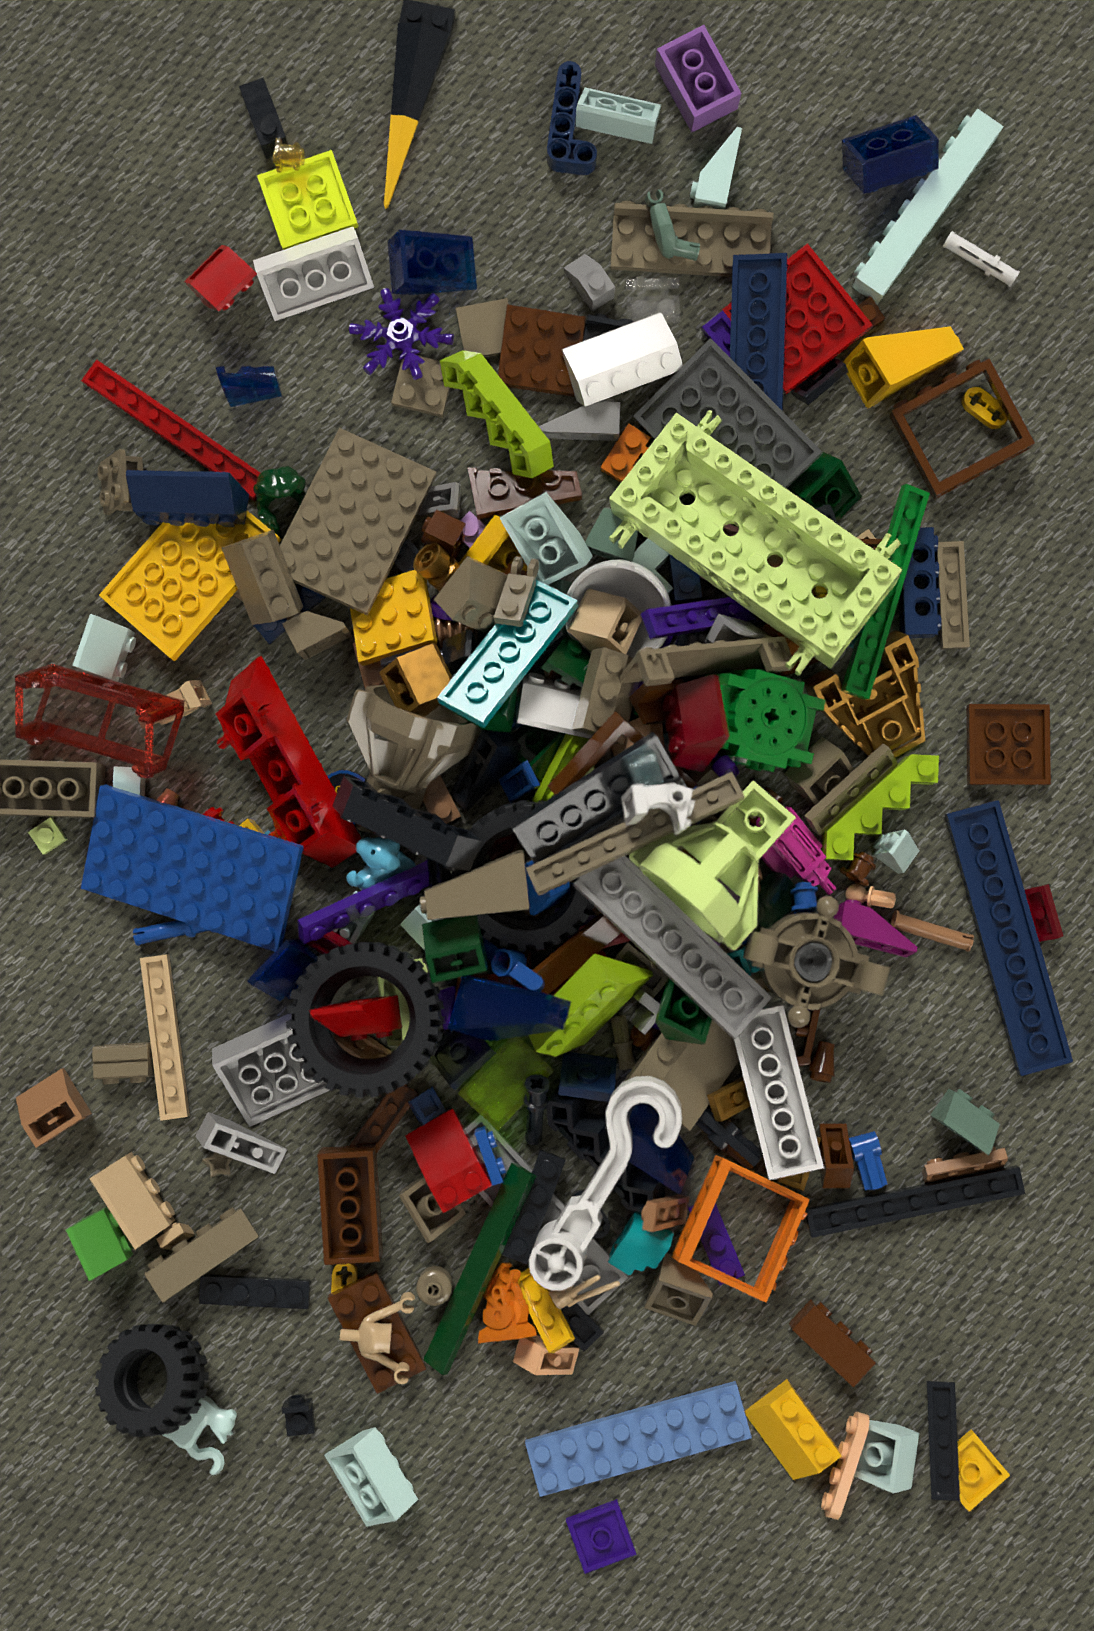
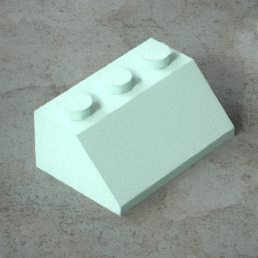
M376 1427L361 1431L324 1455L366 1527L396 1521L418 1500L413 1491L412 1484L405 1478L399 1468L398 1460L391 1454L385 1444L383 1435Z

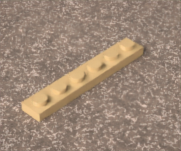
M166 954L140 958L160 1121L188 1117L190 1113L170 956Z

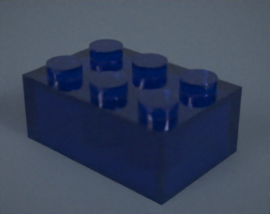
M917 115L843 139V169L863 194L873 193L880 188L892 184H900L904 180L916 176H924L928 172L939 169V139Z

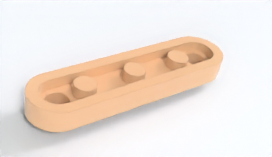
M855 1412L847 1420V1436L845 1442L841 1441L838 1448L842 1457L839 1458L837 1467H833L831 1470L829 1493H824L821 1502V1508L825 1510L826 1517L838 1520L842 1514L868 1434L869 1416L867 1414Z

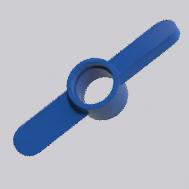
M483 938L487 958L491 961L492 970L496 975L511 977L532 993H538L543 990L545 986L544 980L526 967V958L521 951L499 949ZM510 957V966H509V969H508V968H507V961H508V958Z

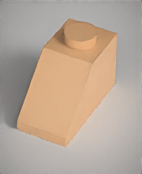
M541 1336L521 1338L518 1341L513 1362L534 1375H572L580 1348L567 1344L552 1354L548 1352Z

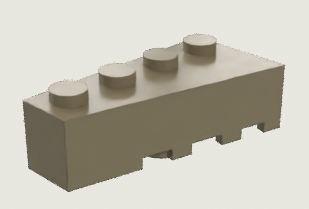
M231 1207L219 1216L221 1221L213 1226L210 1223L206 1224L195 1232L197 1237L189 1242L184 1239L171 1248L173 1253L164 1259L162 1256H159L147 1264L148 1269L144 1275L162 1303L259 1237L241 1208L235 1210L234 1207Z

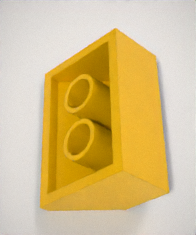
M494 515L459 563L462 564L468 556L504 573L505 568L507 569L508 567L507 564H512L514 557H521L502 524L500 517ZM523 560L522 570L527 571L528 567Z
M788 1379L744 1411L747 1418L793 1480L821 1473L842 1457L835 1443Z

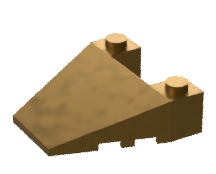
M895 630L888 634L881 658L882 667L878 668L869 699L864 700L842 692V684L837 674L828 669H824L803 681L810 696L826 700L824 711L821 712L868 757L882 744L893 750L910 741L892 751L894 757H897L925 742L923 708L920 707L919 695L921 684L918 682L917 672L919 667L918 657L909 636Z

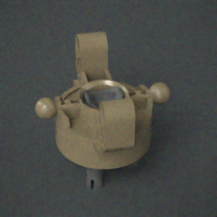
M824 896L818 900L816 906L818 914L800 912L787 915L775 922L769 929L761 927L760 933L752 931L747 940L743 958L751 960L752 966L759 967L764 983L774 995L794 1005L788 1013V1020L796 1028H801L808 1024L810 1020L808 1010H819L840 1000L848 991L860 994L861 990L882 996L885 991L890 968L868 962L870 956L858 953L850 933L841 922L832 918L837 914L839 905L835 898L831 896Z

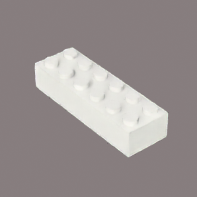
M783 1002L767 1004L734 1041L769 1180L822 1169L824 1166Z

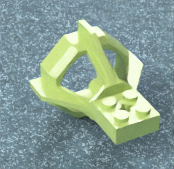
M754 781L743 791L745 799L730 806L717 821L709 824L689 826L676 836L672 833L633 851L629 855L630 861L700 929L717 942H723L731 950H736L757 926L758 861L796 818ZM750 816L753 819L756 816L759 817V825L761 827H751L748 817ZM682 846L701 864L698 865L692 858L677 850L676 848ZM718 879H720L724 884H726L732 891H734L740 897L738 903L733 899V897L728 893V891L717 881Z

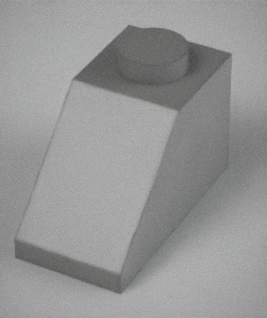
M584 254L563 268L592 312L614 298V284L602 266L588 255Z

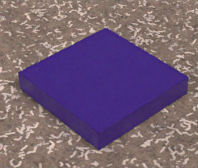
M617 1499L566 1518L567 1526L585 1574L637 1555Z

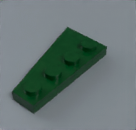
M566 634L541 668L547 672L553 670L562 675L561 680L569 685L575 683L583 687L591 654L578 641ZM634 706L629 721L639 718Z

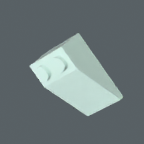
M547 492L500 517L502 524L527 567L531 559H538L539 570L536 580L546 585L586 566L593 557L579 531Z

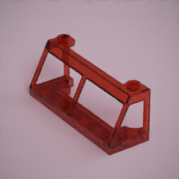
M49 664L15 675V737L26 740L31 745H40L45 740L50 739L134 764L132 765V771L138 777L152 778L155 774L166 770L184 713L185 701L55 664ZM57 686L109 701L98 737L42 721L52 687ZM23 688H44L34 721L23 724ZM116 703L135 708L136 715L139 716V722L146 723L145 751L105 739ZM176 714L163 756L154 754V723Z

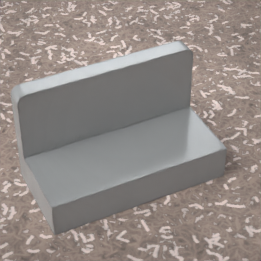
M718 614L706 639L712 643L719 640L731 642L742 638H749V640H752V638L760 639L770 635L749 621Z
M640 988L633 997L641 1003V1006L629 1021L639 1031L646 1034L655 1023L660 1004Z

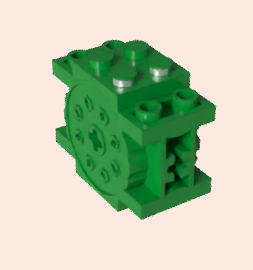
M758 669L732 670L731 673L715 674L719 677L729 738L718 751L720 755H728L736 765H743L746 769L754 771L763 770L773 773L775 768L786 769L787 766L800 768L801 763L812 764L814 753L807 752L816 711H824L825 699L803 694L805 682Z

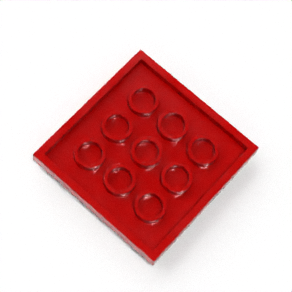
M808 243L788 258L784 361L785 394L789 393L866 334L873 326ZM732 302L722 309L730 320Z

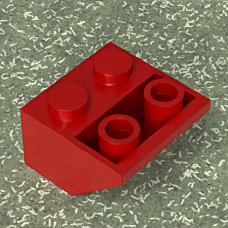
M221 245L184 282L207 307L216 311L221 309L225 311L234 303L235 299L233 297L240 290L244 292L254 283L252 279L257 273L232 249Z

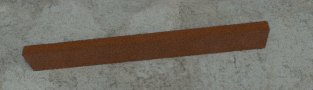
M683 849L681 851L682 853L692 858L698 865L701 864L686 849ZM602 913L598 914L532 970L545 982L543 990L536 994L541 999H544L582 967L593 954H597L622 932Z

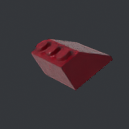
M715 674L676 685L670 695H667L663 701L666 731L669 737V752L671 753L672 763L675 766L703 772L729 738L719 677Z

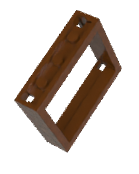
M978 359L966 366L965 372L959 375L954 372L941 380L942 384L935 388L928 386L917 393L918 397L908 401V399H904L893 406L894 410L891 411L889 416L934 500L1030 450L1035 444L990 359L983 362ZM983 373L1019 440L939 482L904 415Z
M615 711L548 785L549 789L555 796L584 777L622 734L633 744L644 738V736ZM674 765L678 774L685 782L686 788L693 789L695 786H698L679 766Z

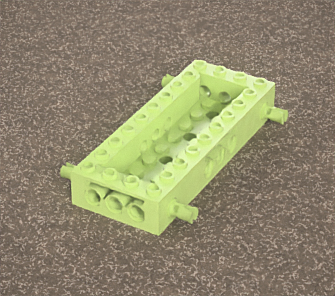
M711 410L707 411L697 427L676 413L610 496L612 513L623 521L614 533L610 535L609 540L614 544L620 538L618 546L623 549L635 531L640 532L797 644L799 649L785 664L790 670L800 661L795 671L796 675L800 676L813 657L831 669L896 585L902 569L888 559L897 547L901 545L900 541L896 539L886 548L891 534L887 533L876 549H872L712 438L710 435L722 422V419L717 415L710 422L712 419ZM687 493L692 494L695 497V501L691 505H683L680 502V497ZM728 524H734L738 527L739 531L734 536H728L723 532L724 527ZM771 555H778L782 558L783 563L779 567H771L767 563V559ZM816 586H822L827 590V596L817 599L812 595L811 591Z

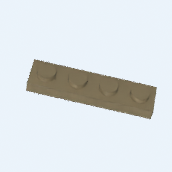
M964 541L938 542V549L935 551V562L939 563V576L936 578L937 588L940 589L938 615L941 616L942 622L941 630L939 631L940 650L967 649L970 647Z
M882 744L872 752L866 760L804 815L816 834L821 836L898 765L888 746Z

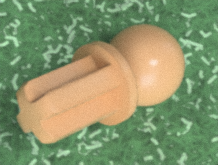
M852 884L845 892L847 900H857L861 903L867 902V907L870 908L872 905L893 908L896 902L895 893L875 890L873 886L869 888V891H866L862 885Z

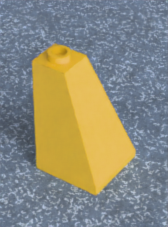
M951 326L867 337L857 345L843 363L846 364L848 369L847 376L868 409L952 361L964 348Z

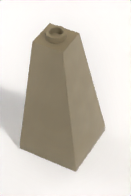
M517 850L424 891L425 896L420 897L422 914L427 913V920L529 909L523 850Z

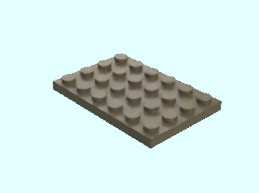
M339 428L280 544L293 581L368 616L437 476V472Z

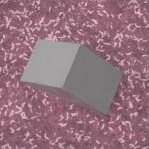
M453 482L432 486L418 515L433 516L437 509L453 518H459L461 502L460 484Z

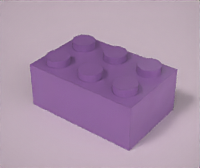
M705 25L657 48L655 66L691 133L738 109L742 93Z

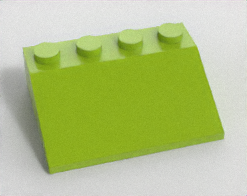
M593 954L525 1025L535 1051L558 1056L585 1045L654 975L653 972Z

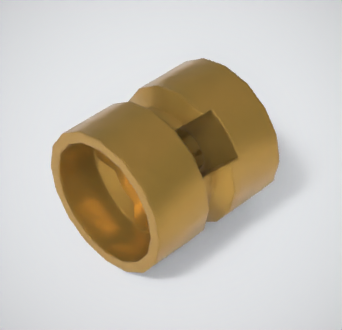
M430 543L418 552L414 559L413 568L440 592L461 564L452 556H449V553L438 543Z

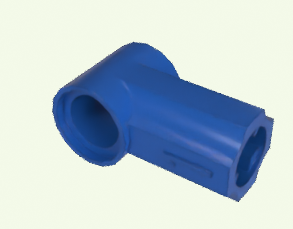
M875 1131L849 1138L853 1149L852 1158L857 1164L863 1189L874 1190L887 1185L880 1155H882L881 1146Z

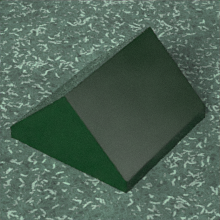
M668 977L655 1019L656 1024L667 1040L700 1045L705 1044L712 1018Z

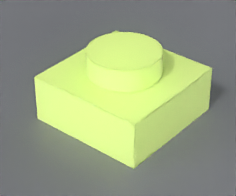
M53 817L48 818L28 832L44 855L68 840Z

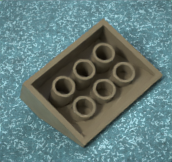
M713 1019L706 1043L703 1045L667 1040L662 1032L659 1031L624 1081L636 1076H651L667 1083L676 1092L682 1106L681 1126L687 1131H691L709 1105L707 1095L720 1089L739 1061L735 1041Z

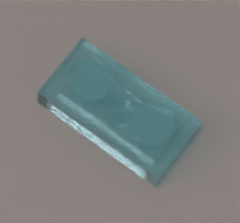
M652 749L625 760L633 785L643 784L646 787L665 784L656 755Z

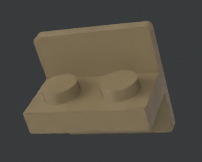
M119 449L100 462L97 471L102 488L99 501L100 505L103 506V513L105 515H110L116 510L133 511L126 479V470H143L142 457L126 456L125 450Z

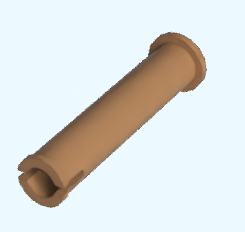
M898 910L894 911L890 924L897 930L957 947L968 952L971 950L974 942V935L902 915Z

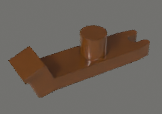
M820 1009L811 1010L808 1025L796 1028L795 1035L805 1037L802 1054L796 1055L799 1066L811 1065L810 1056Z

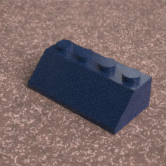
M126 470L133 512L148 525H158L159 522L175 526H183L184 523H194L202 527H207L209 524H219L224 527H234L235 524L245 525L249 494L230 472Z

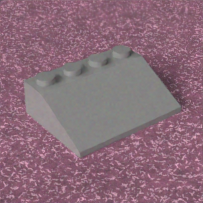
M290 1013L212 1048V1066L249 1127L330 1091L325 1088L327 1083L324 1081L317 1083L312 1079L315 1074L311 1070L307 1073L303 1070L301 1066L305 1062L302 1058H295L293 1052L298 1049L296 1044L290 1045L288 1037L293 1036L292 1029H287L286 1021L291 1020Z

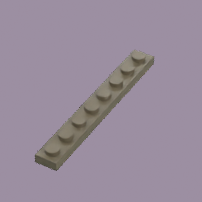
M730 772L692 790L691 799L695 800L691 816H687L686 819L691 820V825L744 800L745 796L733 773ZM653 808L637 824L625 825V822L527 867L526 870L538 896L674 833L671 816L660 808Z

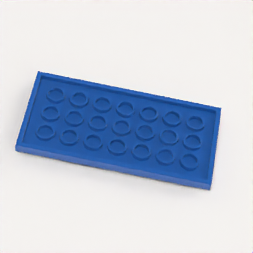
M105 784L100 786L96 817L93 820L81 889L278 952L282 948L304 846Z

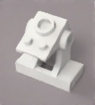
M675 783L646 787L643 784L632 785L621 797L625 825L637 824L648 813L649 809L660 808L671 816L674 835H678L683 830H686L691 823V820L686 819V817L691 816L695 800L691 799L692 789Z

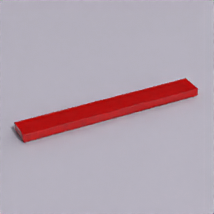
M96 359L81 380L85 385L211 472H230L248 492L249 498L254 502L257 500L253 486L257 483L259 471Z

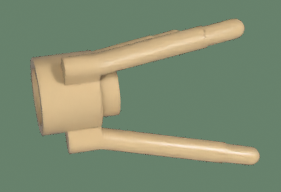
M596 1275L576 1287L573 1285L564 1290H549V1294L555 1305L561 1310L567 1305L571 1307L577 1302L618 1287L620 1282L615 1281L578 1295V1292L600 1280V1276Z

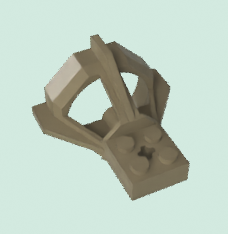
M385 685L366 686L365 690L357 689L347 716L349 727L369 770L367 782L377 792L400 797L411 808L420 810L427 785L470 754L481 731L480 727L454 714L452 710L443 705H439L425 717L397 708ZM374 733L387 738V740L375 738ZM356 823L359 831L373 833V831Z

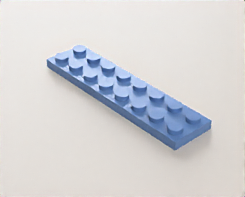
M733 1381L525 1440V1445L539 1496L541 1497L752 1438L737 1383Z

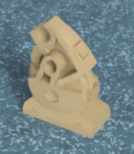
M189 680L179 689L154 702L137 720L142 729L159 722L161 725H164L198 710L199 707H207L212 702L201 680Z

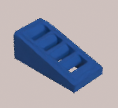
M528 761L523 762L499 779L511 803L524 798L540 785Z

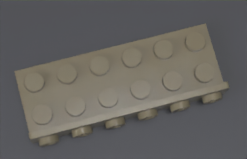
M622 201L621 203H615L610 270L732 277L733 255L770 253L771 225L774 213L767 212L764 209L741 211L736 207L724 210L714 209L712 206L691 208L684 204L667 206L678 239L700 243L698 258L696 261L677 256L670 257V259L662 256L652 228L650 207L635 204L632 201Z

